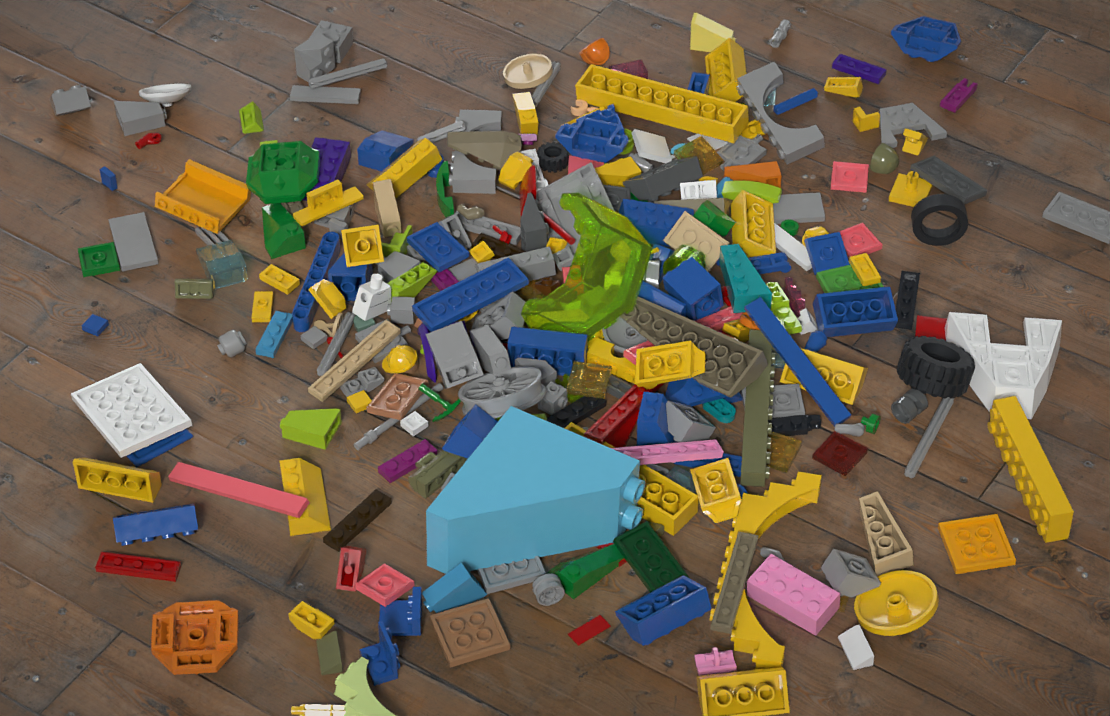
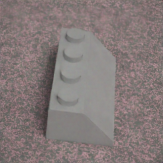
M550 247L475 264L478 273L509 257L529 281L556 275L554 257Z

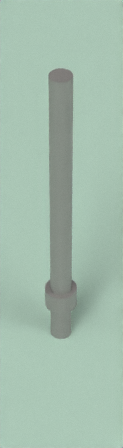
M438 383L431 389L439 393L443 390V386ZM425 394L421 395L405 416L428 401L430 397ZM389 418L374 430H369L364 434L363 438L354 443V448L360 450L368 443H373L380 434L400 420Z

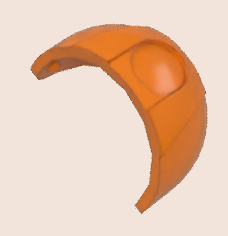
M600 38L586 46L579 54L587 64L602 65L608 60L610 50L605 39Z

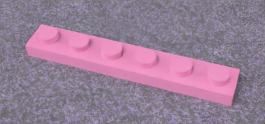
M717 440L611 448L640 460V465L722 458L724 452Z

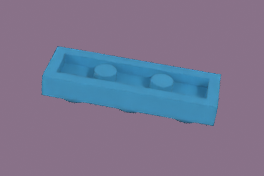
M275 311L255 349L256 355L270 358L275 357L293 322L292 314Z

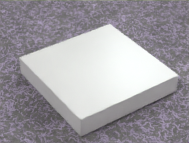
M637 129L633 130L632 137L639 157L662 163L672 161L665 137Z

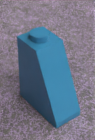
M460 563L423 591L422 595L426 599L423 603L430 612L434 610L436 613L467 605L485 597L487 593L471 572Z

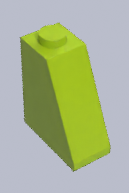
M336 408L289 411L280 422L282 437L326 450L342 423L341 410Z

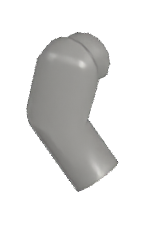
M862 423L835 425V433L848 434L856 437L864 434L865 426Z

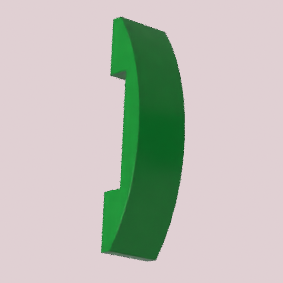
M444 161L437 173L436 189L439 208L442 214L448 217L454 214L452 197H445L444 187L450 186L448 161Z

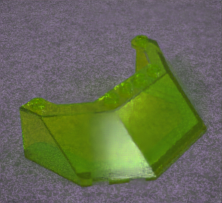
M562 193L559 204L562 209L571 211L575 218L574 229L581 237L565 283L543 299L528 300L523 306L521 316L530 329L588 335V341L595 337L594 334L602 328L607 329L617 322L616 318L623 313L628 314L634 309L652 247L626 216L580 193Z

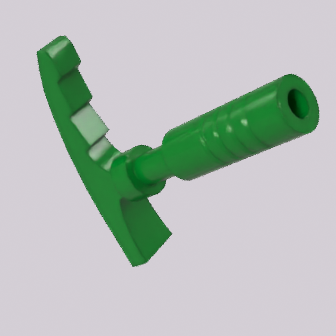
M423 383L418 388V390L435 402L442 404V407L446 409L443 414L435 416L432 422L439 421L450 415L461 402L458 399L455 403L450 404V402L444 401L440 398L439 394Z

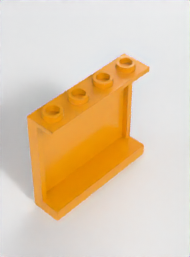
M189 159L185 164V172L163 194L156 192L155 207L218 234L250 201L251 191L247 188L246 183Z

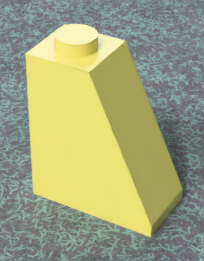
M694 13L691 22L690 50L712 52L728 38L736 42V38H733L734 31L698 13Z

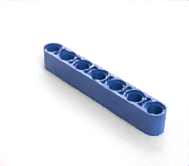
M327 232L323 235L293 309V326L297 332H306L310 329L319 307V303L308 289L323 279L329 281L328 270L334 265L339 256L340 240L336 232Z

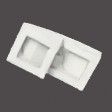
M716 180L680 183L681 200L717 198Z

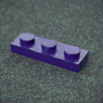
M839 54L832 63L833 69L855 77H861L876 84H879L886 75V69L843 54Z

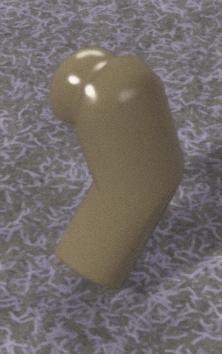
M460 204L457 207V211L468 220H475L484 216L482 208H467L464 204Z

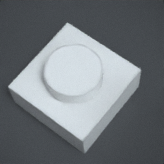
M414 411L400 420V425L412 436H415L428 427V421Z

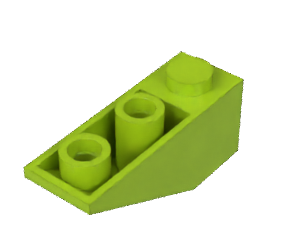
M422 262L388 282L387 284L391 287V301L392 297L415 298L437 273V270Z

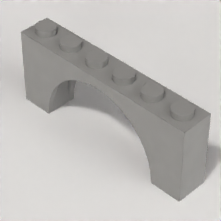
M775 61L737 78L738 86L736 88L739 95H743L745 104L748 108L752 109L755 120L761 123L763 133L768 134L771 145L777 148L779 158L781 160L784 159L787 165L825 147L824 136L816 125L801 129L787 128L775 123L766 114L764 109L766 99L774 89L783 84V73Z
M460 110L459 117H456V122L462 120L466 124V130L462 132L502 130V111ZM457 150L452 151V162L454 163H451L450 173L453 175H449V185H452L453 193L496 194L497 177L495 168L477 165L470 161L463 153Z

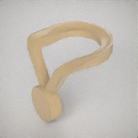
M338 313L334 323L326 324L322 320H317L314 322V326L322 332L325 331L330 337H334L336 329L343 319V313Z

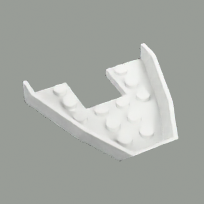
M949 312L945 325L946 341L962 347L965 352H969L971 357H973L975 370L969 385L987 410L990 412L993 400L1016 396L1027 419H1032L1047 392L1058 356L1062 320L1024 318L1023 326L1026 346L990 343L987 315Z

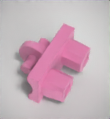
M717 647L712 648V653L694 655L698 676L736 671L737 666L732 650L718 652Z

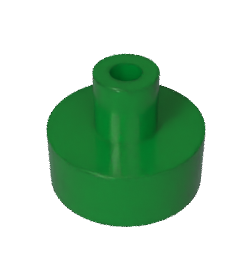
M872 413L869 418L862 417L861 423L866 425V432L873 435L876 433L881 416Z

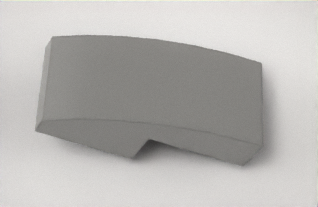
M376 367L358 372V378L345 382L340 386V389L346 397L362 390L367 394L382 384L384 377Z

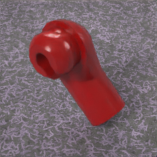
M158 132L147 133L136 141L135 145L138 149H142L146 145L159 144L162 138L161 134Z

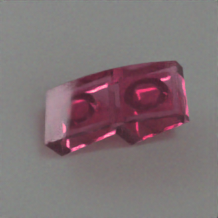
M787 277L784 282V293L789 299V307L797 317H800V311L805 309V298L801 297V290H797L796 285H793L792 277Z

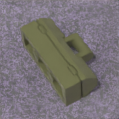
M444 450L437 455L429 452L415 463L418 470L408 477V482L414 491L427 498L444 484L451 472L456 474L467 461V458Z

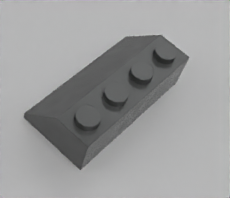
M694 156L672 160L623 181V185L626 188H630V192L640 201L648 200V202L658 200L660 195L662 197L671 194L673 189L674 191L680 190V183L697 182V179L703 177L698 158Z

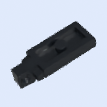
M820 415L772 418V420H768V423H772L771 435H768V437L805 435L812 429H820Z

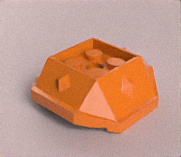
M218 600L178 602L170 605L162 612L159 611L153 614L152 654L173 675H197L198 673L218 672L238 649V610L230 608Z

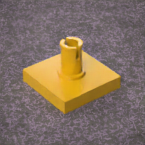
M914 171L908 172L907 175L898 173L889 195V201L915 207L919 201L930 195L933 185L925 179L919 178L917 172H915L914 177Z

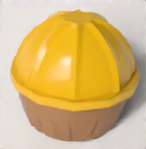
M397 345L384 358L382 368L387 373L414 374L419 368L417 352L410 346Z

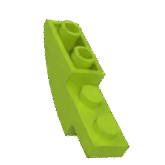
M778 282L767 283L766 285L772 292L771 311L789 335L801 333L802 325L789 307V299Z

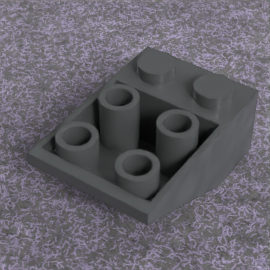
M532 193L527 195L520 220L521 249L526 252L544 248L549 241L547 234H549L548 224L544 223L543 212L539 211L538 200H534Z

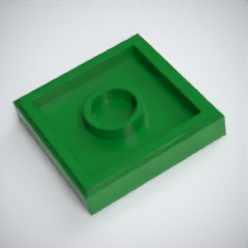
M114 242L77 248L83 278L120 271Z

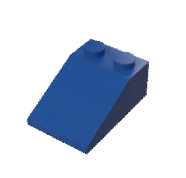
M379 131L366 137L357 148L358 164L382 172L410 148L413 139L386 131Z

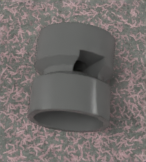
M911 388L902 397L893 402L891 410L898 421L907 424L928 407V400L921 391Z

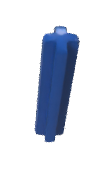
M815 88L807 90L774 105L773 112L776 115H780L817 98L818 92Z

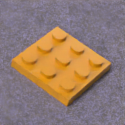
M998 514L938 523V530L955 574L1016 564V558Z

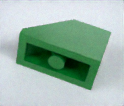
M708 200L702 203L693 215L694 218L712 231L724 237L736 223Z

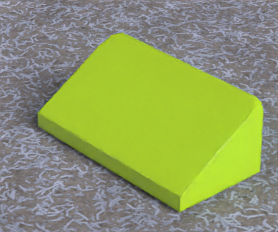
M254 102L239 110L242 132L244 134L264 131L261 110Z

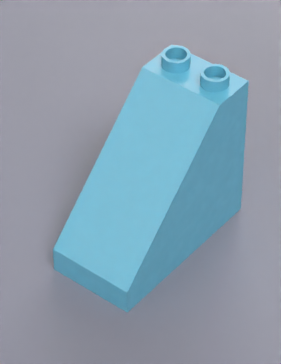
M510 406L426 510L427 566L447 574L462 563L469 571L493 567L494 565L498 566L503 563L508 564L512 563V561L518 562L523 561V559H534L535 556L544 557L613 543L614 538L622 535L626 529L631 530L637 527L643 516V509L637 506V502L645 488V481L639 479L640 460Z

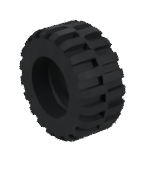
M916 336L906 341L897 365L899 378L906 385H910L911 388L919 390L923 394H930L933 397L938 396L941 398H956L966 393L975 370L973 357H971L969 352H965L962 347H958L956 344L949 343L944 339L926 336Z

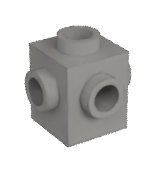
M551 381L545 387L546 394L544 398L538 402V409L553 415L565 408L568 398L567 389Z

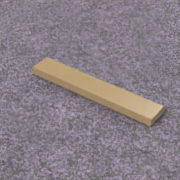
M385 320L308 388V392L322 402L326 400L401 333L400 328Z

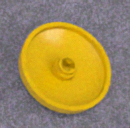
M901 570L877 576L881 582L880 586L857 595L854 602L857 620L864 629L877 635L896 636L912 632L926 624L938 608L939 597L934 583L927 576L914 571Z

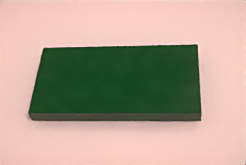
M648 521L614 538V545L650 593L683 575L690 578Z

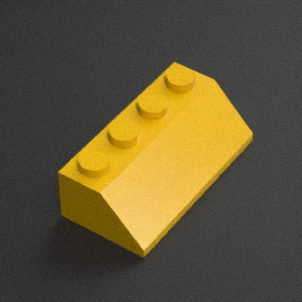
M728 38L705 56L706 74H710L708 95L736 102L743 98V95H739L736 86H738L737 78L746 75L744 48L731 38Z
M427 138L420 139L368 182L367 186L374 191L373 182L391 179L396 199L442 160L437 147Z
M742 190L731 203V218L736 222L732 227V244H739L748 258L775 254L773 203Z
M800 348L840 401L853 405L863 387L868 368ZM785 363L780 382L787 385L799 384L800 389L806 390Z
M75 458L73 460L79 489L154 503L162 486L160 472L104 462L97 459Z
M301 458L280 460L283 491L308 498L310 502L300 518L287 515L290 536L331 530L321 468Z
M782 667L696 676L702 716H767L790 713L786 670Z

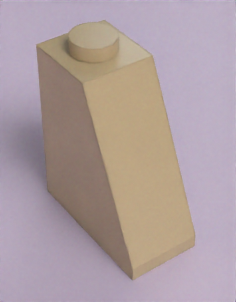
M391 179L373 182L375 211L383 237L394 236L396 232L401 233V221Z

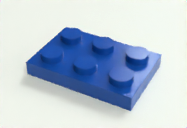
M438 222L407 237V243L438 272L469 257V251Z

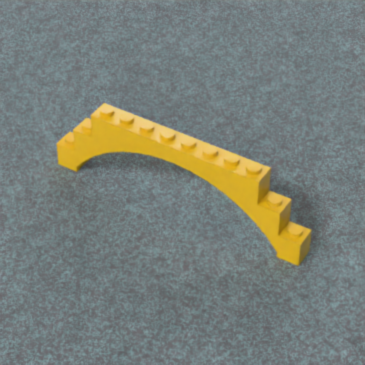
M798 472L796 479H792L791 485L770 482L769 490H765L764 496L743 493L738 516L733 518L732 527L735 529L734 531L730 530L728 542L731 545L726 546L725 558H727V562L723 561L721 573L723 577L718 579L717 589H720L719 593L715 592L713 605H717L738 531L758 535L759 539L772 524L786 514L807 504L817 503L822 475ZM744 589L731 634V641L734 642V651L753 654L752 662L756 663L755 670L782 667L785 646L779 645L760 625L751 610ZM713 608L710 612V621H712L715 612Z

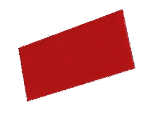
M599 615L571 631L568 635L579 646L608 629L611 625Z

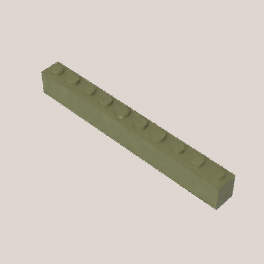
M750 330L749 345L763 351L768 365L759 378L746 387L740 485L765 487V479H769L770 467H766V464H770V452H767V449H771V437H767V434L771 435L772 423H768V420H772L773 408H769V406H773V394L769 393L774 390V380H770V378H774L775 366H771V364H775V353L772 352L775 349L761 330Z

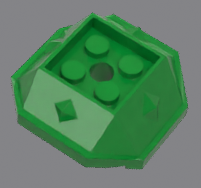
M301 141L262 144L255 154L248 159L247 188L258 196L264 204L301 201L306 196L305 194L318 183L320 152Z

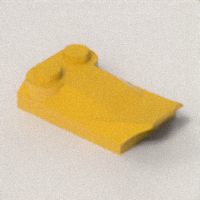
M692 341L637 349L635 384L638 387L643 386L646 389H652L657 384L692 378L705 373L706 354L697 348Z
M729 458L690 469L702 512L708 515L715 523L737 517L741 497Z

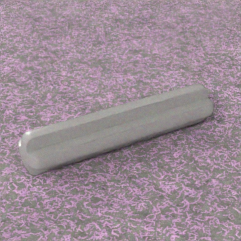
M461 120L420 136L418 141L427 138L431 143L447 138L448 132L465 131L466 124Z

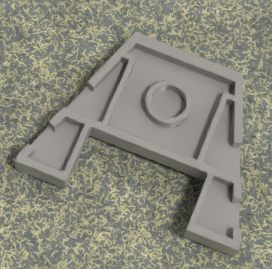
M913 103L880 109L881 143H886L892 148L897 147V140L894 135L904 133L905 128L913 131L925 129L931 141L943 139L947 136L945 129Z

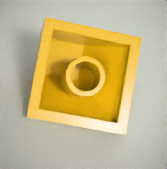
M379 225L341 230L347 267L384 262Z

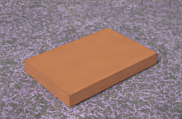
M394 373L366 407L367 413L402 420L423 394V392L418 390L420 385L423 383L429 386L428 380Z

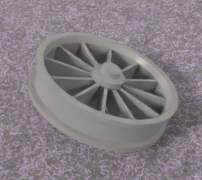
M518 366L511 367L510 370L495 375L489 372L472 379L458 391V397L464 404L462 407L463 414L466 415L475 404L493 418L502 417L510 406L525 410L535 405L546 394V388L541 384V371L535 367Z

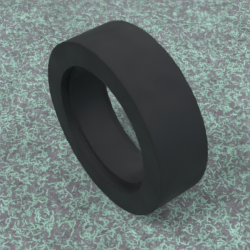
M948 194L931 195L919 201L912 210L911 220L914 235L925 244L932 246L948 245L959 240L967 231L968 217L966 207L955 196ZM936 211H949L957 216L955 223L944 229H930L922 223L928 214Z

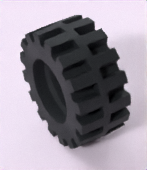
M546 142V145L542 144L537 150L539 166L543 171L548 170L549 173L551 171L557 173L558 170L561 172L562 168H567L569 152L560 142Z

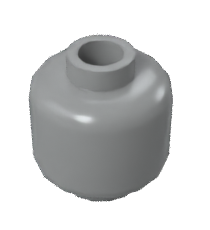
M232 329L219 337L220 344L217 346L222 355L227 354L228 357L232 358L245 351L247 343L240 331L237 332Z

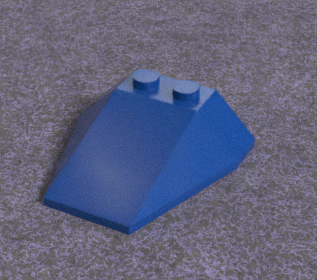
M922 16L896 25L891 30V35L905 54H909L912 58L922 57L929 62L940 60L956 50L961 44L956 23Z

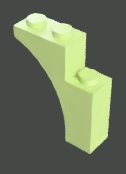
M361 657L356 663L352 662L347 671L337 677L334 695L346 701L344 716H396L387 710L370 690L366 677L369 662L367 659Z

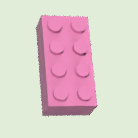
M770 554L747 580L748 597L815 636L840 608L839 592L773 554Z

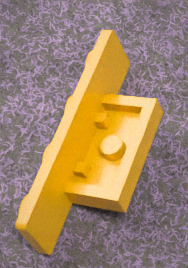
M335 180L308 192V207L293 213V218L300 226H304L363 200L364 195L356 187L342 191V183L339 180Z

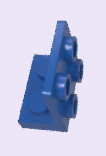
M413 587V593L408 596V600H395L386 607L380 604L379 622L382 621L385 628L390 629L392 636H421V587Z
M382 621L378 622L380 643L360 649L361 657L369 661L367 671L374 686L397 679L398 669H400V663L397 658L399 656L396 643L392 644L390 629L385 628Z

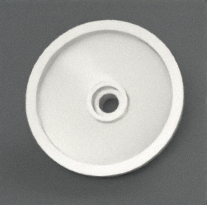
M157 85L141 89L139 95L149 102H159V104H162V107L172 106V102L185 97L191 91V85Z

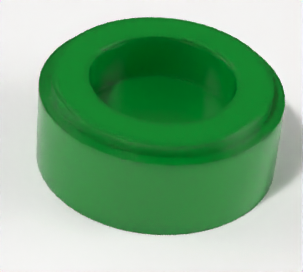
M790 219L784 220L780 226L791 236H795L799 230L798 223Z

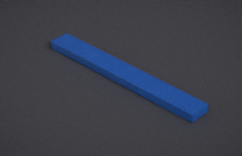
M759 297L746 305L744 310L835 427L836 424H841L851 418L850 412L763 299Z

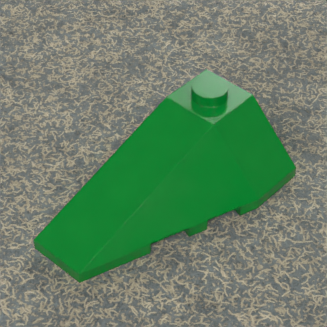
M281 203L262 207L264 244L271 259L306 249L304 231Z
M612 544L561 562L546 574L557 575L565 593L574 600L616 569L624 557L617 547Z

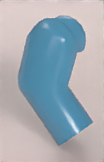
M724 177L716 185L717 198H723L722 190L725 181H733L730 177Z

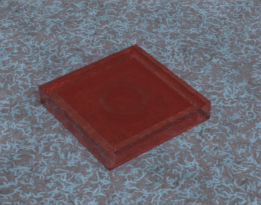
M834 431L813 453L812 459L846 476L867 454L868 448Z

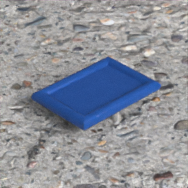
M186 428L183 431L139 449L126 457L137 468L193 438V435Z

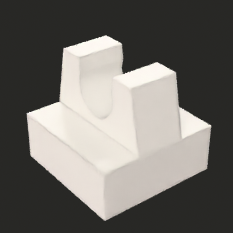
M806 308L801 310V316L797 318L802 325V332L800 334L803 335L818 330L815 318Z

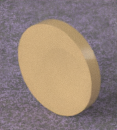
M542 54L519 56L510 61L503 70L507 85L517 89L538 86L547 81L553 73L551 60Z

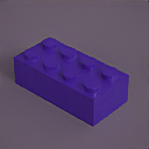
M315 137L311 148L320 152L318 183L310 191L335 180L342 182L351 159L350 142ZM306 193V194H305L306 196L302 199V200H304V201H307V193Z

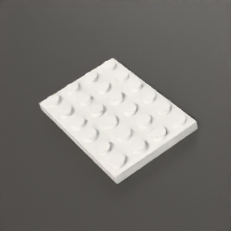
M141 363L71 393L72 400L121 458L192 426L191 419Z

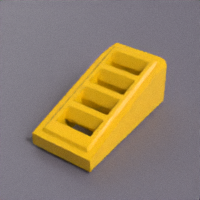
M828 77L824 86V91L856 98L860 97L863 89L861 77Z

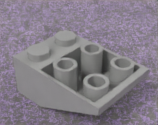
M462 321L425 334L445 389L484 375Z

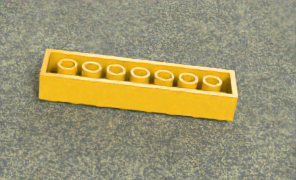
M1012 396L993 400V405L990 409L988 431L990 434H993L995 445L1001 451L1002 460L1007 463L1009 474L1015 480L1016 489L1021 492L1023 503L1030 510V517L1037 525L1038 534L1042 535L1045 543L1068 539L1074 511L1017 397Z
M572 422L564 428L583 437L586 430ZM606 442L603 444L609 448H615ZM640 465L639 479L645 481V488L637 502V506L643 509L642 518L649 522L662 524L664 531L674 536L698 512L699 496L650 467Z

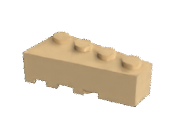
M878 491L859 498L861 520L875 574L880 576L912 566L913 550Z

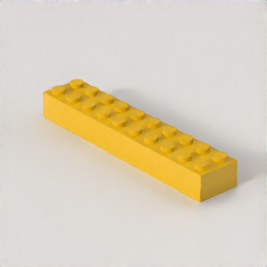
M593 64L588 67L575 85L577 100H584L590 105L604 106L607 109V106L613 104L616 112L730 143L736 142L749 122L747 105Z

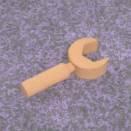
M576 100V106H579V108L571 107V113L575 116H582L587 112L597 109V107H588L586 101Z

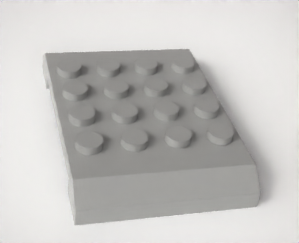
M592 162L536 192L539 211L549 216L575 239L573 245L567 242L564 249L553 254L560 271H562V267H569L626 236ZM549 227L548 239L550 237L563 239Z

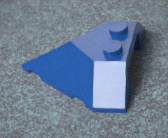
M613 104L607 106L606 110H597L580 117L571 125L568 123L562 125L555 135V138L572 156L604 163L620 154L628 143V137L624 133L623 125L618 114L615 112Z
M693 378L669 382L665 394L667 401L689 406H696L722 398L730 404L742 401L740 392L730 398L699 384Z

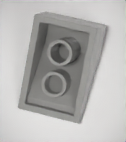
M512 291L475 317L472 329L489 325L499 340L509 339L511 327L524 328L523 324L528 315L529 305ZM470 334L469 339H470V341H471V344H473L472 338H471V334Z

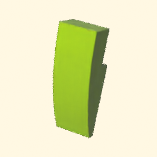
M725 181L722 190L723 198L734 200L744 190L771 203H779L782 189L779 187L753 181Z

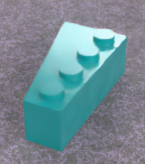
M740 245L720 246L719 264L733 313L746 312L744 310L745 306L759 297L763 299L771 310L772 292Z

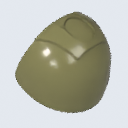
M881 143L872 156L870 169L880 174L892 173L899 164V157L896 151L886 143Z

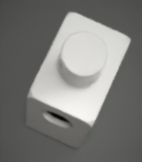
M372 274L371 281L362 284L358 289L352 313L364 321L387 312V306L391 304V287L382 281L383 277L380 274Z

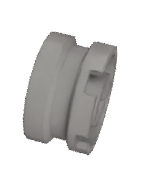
M555 574L542 575L532 584V590L536 595L537 602L543 606L559 602L565 594L561 581Z

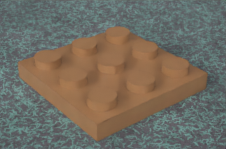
M489 598L429 615L430 623L450 668L510 650V643Z

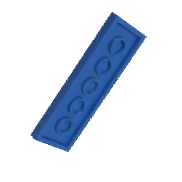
M508 257L412 305V311L429 331L433 332L505 297L512 291L515 292L529 284V279Z

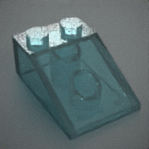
M232 240L196 249L207 279H213V290L248 280L245 261Z

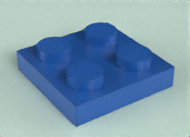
M840 232L806 238L804 240L814 275L817 272L850 265Z

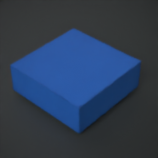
M102 167L100 169L102 183L111 191L117 189L116 175L107 167Z
M92 314L82 325V330L99 336L109 323L108 320Z

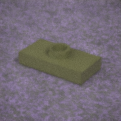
M175 279V298L213 299L214 297L213 279Z

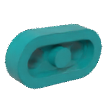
M723 398L702 404L705 411L722 423H730L735 419V407Z

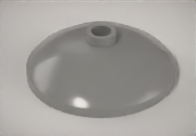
M613 310L606 316L602 327L605 341L614 344L615 351L624 353V350L648 341Z

